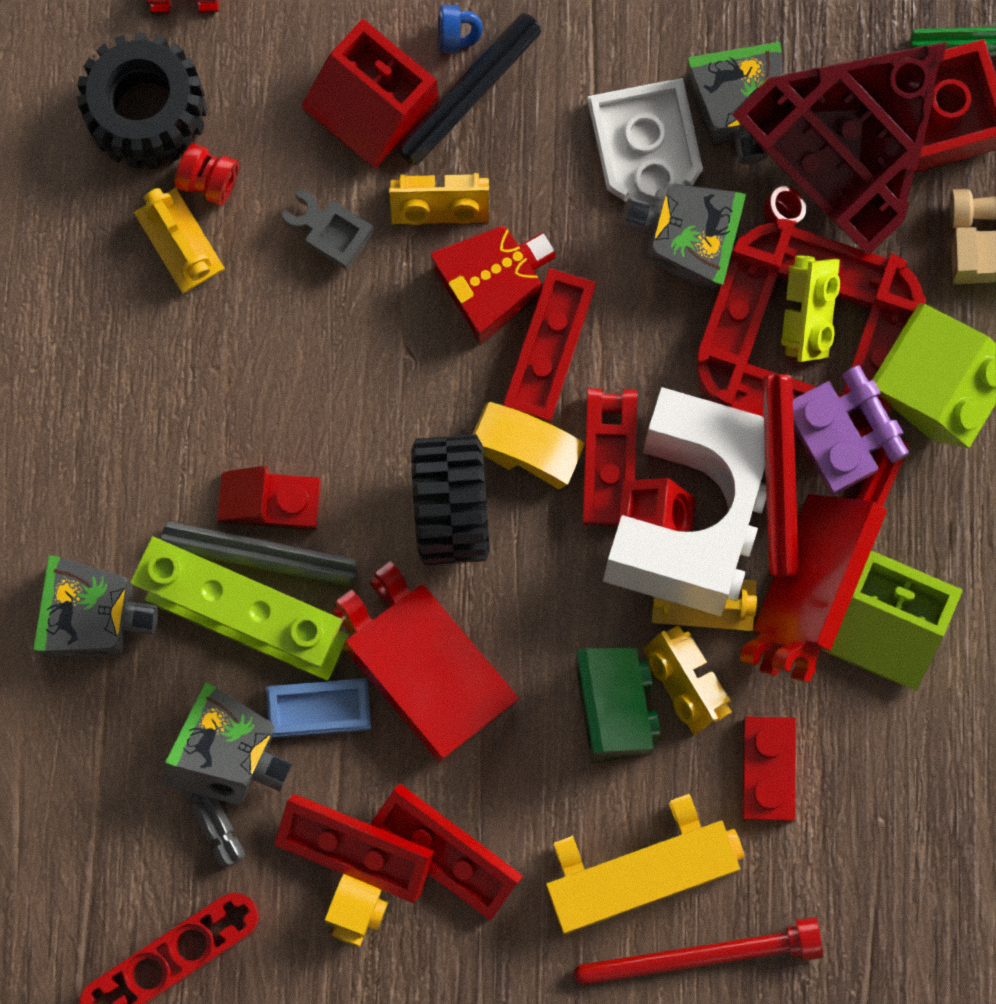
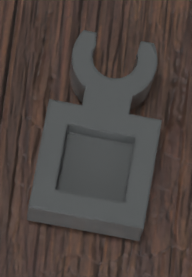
M298 190L295 194L296 198L301 204L306 205L308 210L300 217L293 216L290 212L284 210L281 216L285 225L294 231L309 230L310 233L305 239L306 246L348 271L374 233L373 225L333 200L327 209L322 211L318 208L312 194L304 190Z

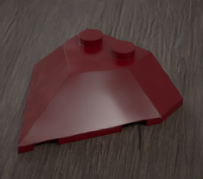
M947 42L768 77L731 113L764 152L868 256L905 221L909 205L907 201L914 171H917L935 96L933 89L939 64L943 62Z

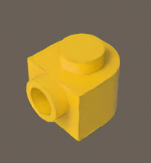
M343 874L325 918L326 925L334 927L331 936L360 947L368 928L378 931L388 905V901L380 899L382 890Z

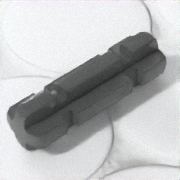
M183 791L186 799L193 802V805L190 807L208 843H213L215 846L212 851L219 865L226 868L241 861L245 857V851L237 837L233 838L231 833L234 832V829L220 801Z

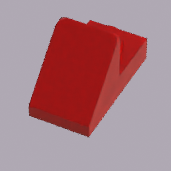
M267 466L224 471L221 476L217 522L317 530L322 485L321 478L270 474Z

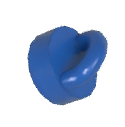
M441 5L439 7L438 50L441 51V54H459L460 48L471 47L480 40L483 26L477 14L471 11H460L459 5ZM460 23H468L471 26L468 35L460 36Z

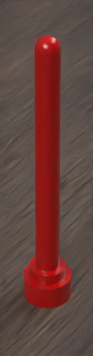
M811 917L795 920L796 925L787 926L786 932L580 964L574 970V978L579 984L587 985L790 953L791 958L801 956L802 961L823 958V948L817 918Z

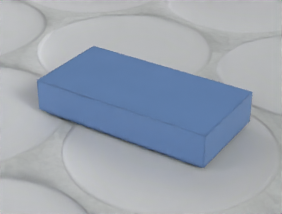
M367 678L266 687L268 721L275 727L272 739L372 731Z

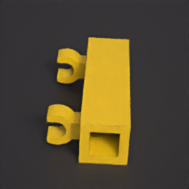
M690 794L670 800L669 803L680 832L679 836L597 866L584 869L573 836L554 842L553 846L565 877L547 883L546 888L563 935L737 873L740 870L737 860L745 858L736 830L726 831L722 820L701 827Z

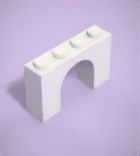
M661 387L643 453L686 465L707 474L721 488L727 501L728 513L714 526L695 532L675 531L622 515L608 558L603 582L721 616L726 600L737 601L745 571L736 569L740 555L750 556L758 529L748 525L752 511L762 514L766 501V483L761 482L765 469L764 417Z

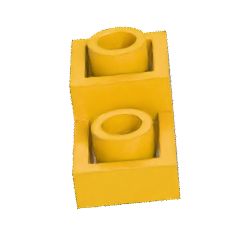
M492 402L485 405L472 434H477L480 439L485 457L507 470L518 465L559 490L568 485L585 445L581 440L551 424Z

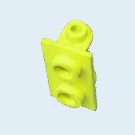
M795 256L794 265H789L786 300L801 302L802 305L801 311L785 309L781 345L785 346L786 356L798 357L797 361L799 362L829 358V350L835 334L832 325L835 299L840 289V278L838 276L839 259L815 261L814 257Z

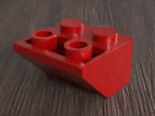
M362 18L329 54L301 108L375 170L439 100L437 79Z

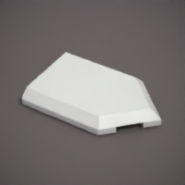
M683 78L587 96L607 191L625 202L628 198H633L652 204L656 191L667 184L694 185L703 172V166Z

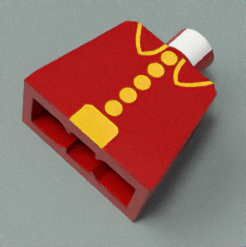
M506 226L494 228L430 254L434 272L480 345L489 340L540 296L541 282L535 270L556 258L550 242L542 232L518 246Z

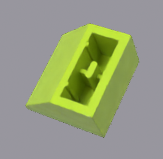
M871 550L831 651L822 649V651L916 692L944 637L963 590Z

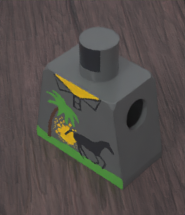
M780 42L688 57L686 68L687 83L712 144L734 141L740 164H753L763 161L767 158V154L731 113L766 78L782 75Z
M667 184L656 191L652 204L628 198L621 215L620 225L645 233L640 250V257L704 290L710 291L724 284L746 194Z
M49 555L33 650L44 658L122 655L125 649L127 632L146 635L155 634L158 622V605L132 602L134 586L131 585L130 580L126 577L58 556Z
M205 682L165 762L161 784L237 805L244 802L253 781L281 792L293 764L267 753L275 729L270 721L218 688Z

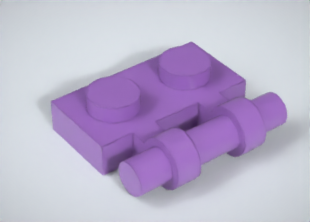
M860 365L842 374L851 390L850 393L839 398L828 381L793 399L794 430L832 496L877 473L879 468L870 453L883 447L891 463L897 462L909 454L900 438L904 434L897 420L891 421L878 399L881 395L880 390L874 380H867ZM861 408L873 429V432L862 438L848 415Z

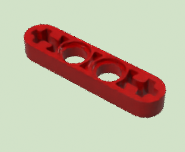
M229 893L220 897L91 982L83 990L80 1004H96L98 1000L95 993L100 989L105 994H111L123 987L115 980L122 973L126 986L138 997L132 1004L150 1003L250 937L256 931L260 922V912L257 904L251 898L240 893ZM233 903L237 908L247 906L249 913L243 918L246 926L239 930L231 925L220 931L219 934L226 941L217 947V941L213 932L202 921L211 916L212 923L217 925L227 918L228 912L225 908L229 904ZM190 930L201 932L207 942L205 953L194 961L184 959L178 950L180 937ZM146 959L156 960L163 970L161 982L152 989L141 988L134 978L137 965ZM123 995L114 1001L113 1004H130L129 996Z

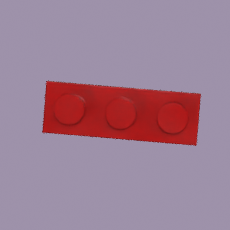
M549 268L503 406L551 424L596 289V282Z
M402 784L393 789L370 823L372 826L433 850L434 854L428 874L490 921L496 916L523 878L522 874Z
M297 794L292 795L286 802L274 844L277 847L339 873L351 876L413 904L421 896L434 854L433 850Z

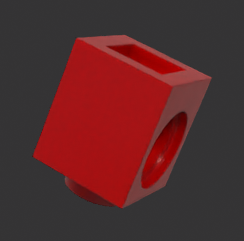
M669 478L623 481L619 523L623 515L675 531L692 532L696 498Z

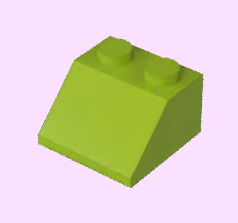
M919 303L872 380H874L881 392L880 397L931 441L970 448L996 405V343L989 336L926 304Z

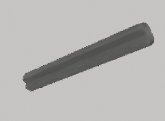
M167 522L161 535V540L199 557L347 587L353 586L358 571V563L353 558L175 522Z

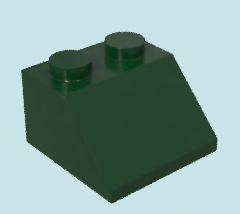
M587 648L576 650L575 666L591 763L595 764L651 755L654 750L653 741L661 740V731L657 710L647 711L644 691L653 690L648 660L639 661L637 648Z

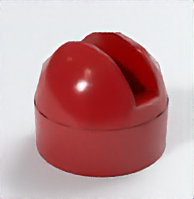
M789 186L777 188L768 195L762 208L764 219L767 223H775L776 219H788L796 221L795 224H797L806 213V203L799 191Z

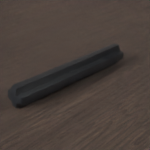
M522 13L399 143V153L404 159L413 165L420 164L539 37L541 25L528 13Z

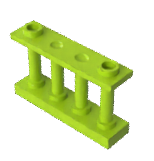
M152 536L130 582L131 585L148 592L145 598L148 604L158 605V608L325 682L331 681L345 651L343 644L350 637L349 634L339 631L342 619Z

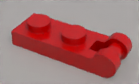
M588 388L583 526L618 527L623 481L635 480L638 390L622 389V394L603 393V388ZM602 413L621 414V425L602 424Z

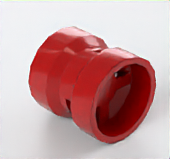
M191 143L179 163L175 176V188L187 193L200 192L205 195L207 201L223 206L235 186L240 162L226 155L219 158L210 155L208 148Z

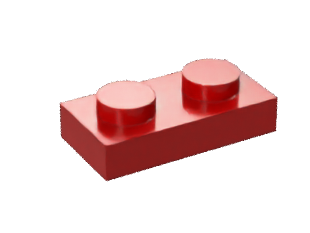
M745 716L743 719L742 820L794 822L796 718Z

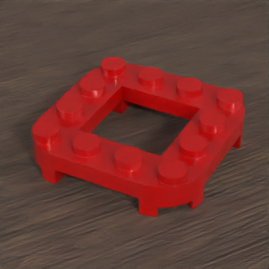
M776 219L775 223L758 226L746 235H742L733 249L724 284L719 290L706 331L700 343L696 361V374L701 394L711 402L763 417L762 380L764 376L779 374L748 364V360L776 279L788 281L789 265H794L795 256L814 257L815 261L839 259L838 276L840 278V289L836 298L871 309L851 366L853 368L860 365L867 380L871 381L918 304H926V296H923L918 279L907 267L908 262L892 253L889 259L873 253L868 256L861 249L795 228L796 221L788 219ZM792 379L793 399L816 388V386ZM847 383L842 395L837 394L839 398L851 392ZM879 396L878 399L889 416L892 406ZM861 408L848 414L861 438L873 432Z

